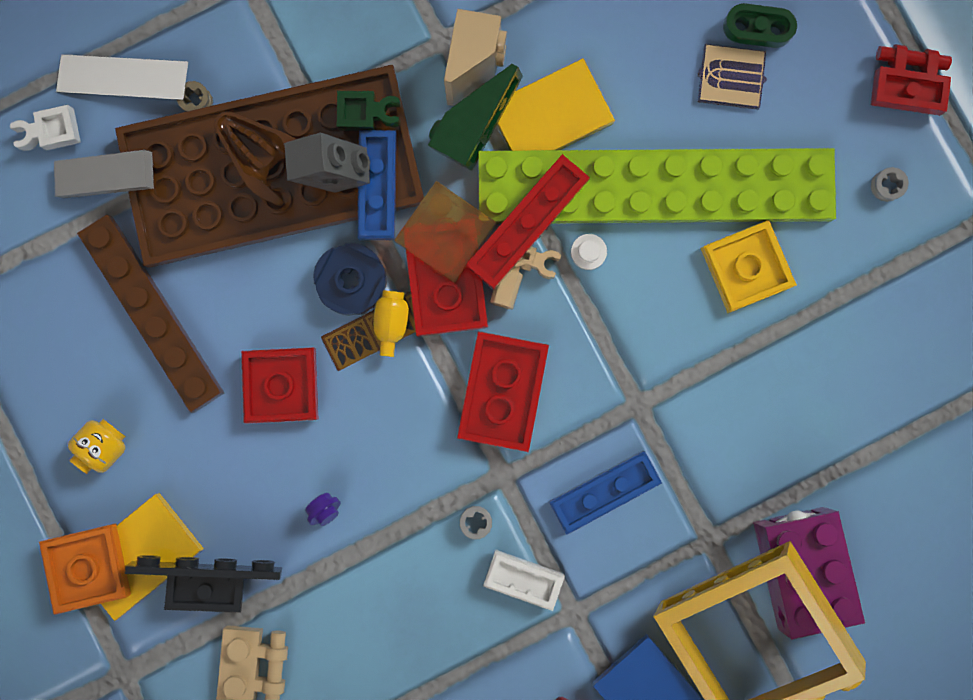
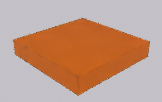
M116 523L39 542L54 615L126 598L131 595L127 574H125V563Z

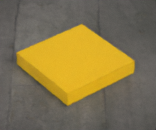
M769 220L700 248L727 313L797 286Z

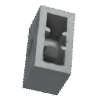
M321 132L284 143L288 181L331 192H339L370 184V160L366 147Z

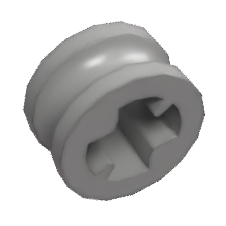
M886 168L873 177L871 191L880 201H893L903 196L907 191L909 185L908 177L899 168ZM887 176H890L891 182L897 184V188L891 190V193H889L887 187H882V182L888 179Z
M480 506L467 508L460 517L461 531L466 537L471 539L484 538L492 528L490 513ZM475 512L484 515L481 520L486 519L485 528H479L477 533L469 531L470 525H465L466 518L473 517Z

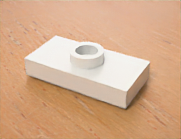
M495 550L483 587L553 611L565 575Z

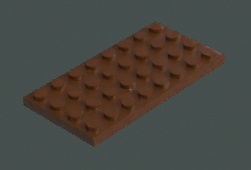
M393 64L115 128L120 153L139 150L152 152L154 189L128 191L144 266L148 268L358 220V187L331 192L288 181L286 158L277 162L269 171L266 180V186H271L272 191H279L283 194V201L285 203L280 207L254 194L241 178L216 132L214 121L222 112L236 113L262 125L282 131L295 139L321 132L359 145V131H339L336 127L337 90L374 91L376 96L375 102H380L387 96L398 97L401 107H390L386 111V115L399 117L400 126L388 127L381 121H375V130L396 131L397 134L396 211L425 205Z

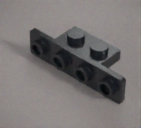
M140 555L137 556V561H132L125 566V574L167 576L164 610L241 613L244 579L280 580L282 576V567H274L275 562L270 560H253L252 566L237 565L236 559L228 558L214 559V564H199V558L177 557L176 563L160 562V556Z

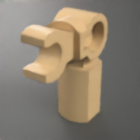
M531 247L493 290L490 303L512 310L523 277L519 270L530 271L531 268L536 269L543 278L554 279L556 273L547 270L544 262L548 259L559 261L561 255L553 250L539 253L536 252L537 248Z

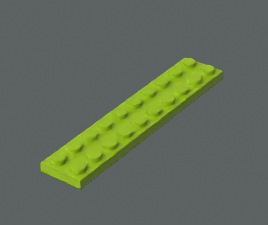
M834 148L479 151V224H502L562 154L587 174L590 179L552 224L765 222L767 220L770 222L833 221L836 219Z

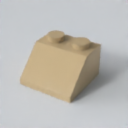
M457 9L444 77L447 105L455 106L493 78L497 66L503 67L507 47V31L501 30V16Z

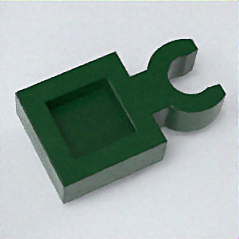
M337 90L336 127L339 131L375 130V121H381L388 127L400 126L399 117H390L386 115V111L390 107H401L400 99L395 96H387L380 102H375L376 96L374 91Z

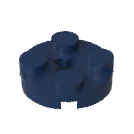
M346 243L345 245L327 250L319 258L313 274L314 284L316 285V291L321 302L332 311L347 316L364 315L374 308L377 300L382 297L383 290L386 289L387 284L386 270L378 256L366 246L357 243ZM352 270L357 271L356 278L359 280V284L357 286L352 285L350 289H345V282L341 279L344 273L350 274Z

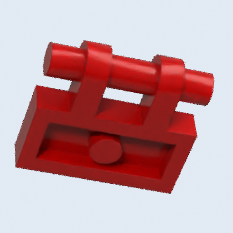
M898 44L893 45V47H878L876 60L888 62L890 67L880 66L875 71L870 105L938 116L947 112L951 77L937 75L938 70L947 71L952 63L951 56L940 55L938 50L926 49L924 52L908 50L907 46ZM906 65L918 66L921 72L905 70Z

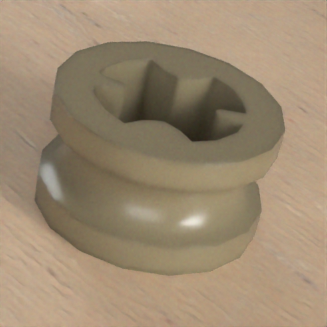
M188 81L185 83L183 100L177 99V102L187 112L213 106V97L201 83ZM193 93L199 96L201 103L197 106L189 103L192 102L189 96Z

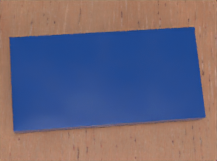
M647 634L592 682L593 687L604 700H704Z

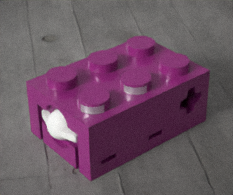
M820 507L811 509V511H792L788 515L770 518L769 521L753 522L760 555L791 541L843 626L847 628L865 624L839 511ZM785 573L767 581L779 631L791 640L822 633Z

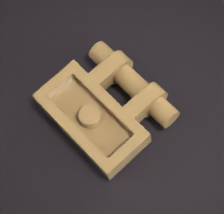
M226 626L223 628L216 700H256L257 692L266 694L265 700H280V695L284 693L285 680L282 679L283 661L287 660L288 647L285 646L286 632L272 631L270 644L262 643L263 628ZM260 658L269 660L267 677L259 676Z

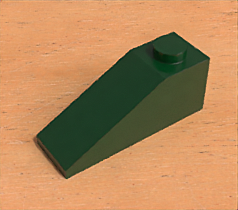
M510 64L445 112L442 119H438L433 124L429 133L430 142L428 146L437 153L472 171L479 159V151L484 150L523 78L519 67Z

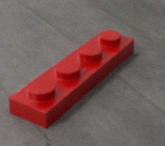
M562 154L469 260L466 267L494 290L587 184L590 177Z

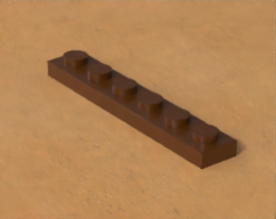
M106 214L78 232L77 234L190 413L197 412L223 395V389L114 218Z

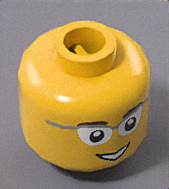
M104 419L100 422L90 420L68 442V449L74 454L69 461L86 474L91 469L98 473H104L126 450V446L122 441L126 436Z

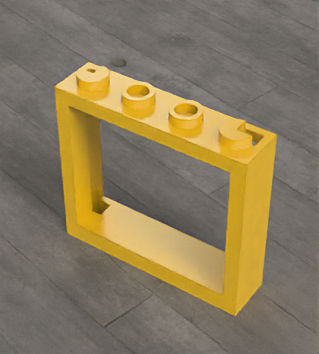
M791 541L660 602L653 617L704 700H729L681 620L784 573L841 663L749 700H823L827 694L840 689L842 691H850L858 687L865 680L866 661Z

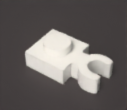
M69 105L33 112L35 123L29 124L25 121L17 120L10 124V129L17 133L26 131V136L23 140L13 142L15 147L23 151L32 150L37 146L38 142L40 147L46 151L81 143L75 112Z

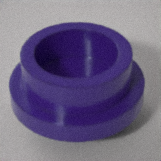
M329 493L321 494L305 508L308 514L307 521L310 525L320 524L325 526L338 516L339 512L337 509L341 502L337 497L332 498Z

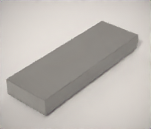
M139 150L54 161L55 197L71 198L154 189L152 152Z

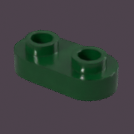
M743 3L734 6L728 12L723 22V30L727 38L735 43L779 48L785 46L795 35L797 20L789 10L784 8ZM735 23L744 24L746 30H739ZM770 27L778 28L780 35L773 34Z

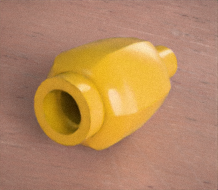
M383 290L382 297L375 304L373 325L375 335L381 341L380 356L394 357L395 343L402 339L405 334L409 307L404 300L403 292Z

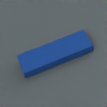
M359 130V145L367 148V155L370 160V184L358 187L357 238L359 240H395L396 131Z
M641 451L550 500L549 503L567 535L662 484L646 452Z

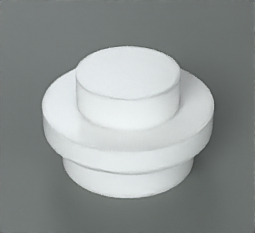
M585 234L578 237L571 248L573 262L584 270L598 268L603 264L607 256V247L604 241L594 234Z

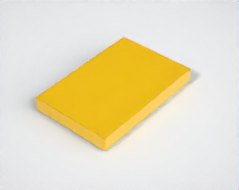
M584 58L515 91L497 126L510 151L561 150L614 124L615 119Z
M160 493L153 495L117 525L125 566L132 561H137V556L140 555L160 556V562L176 563L177 557H195L204 549ZM127 574L131 595L126 598L101 603V605L111 618L116 621L165 582L167 576Z

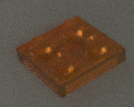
M436 181L394 241L455 283L466 268V264L493 230L496 222Z

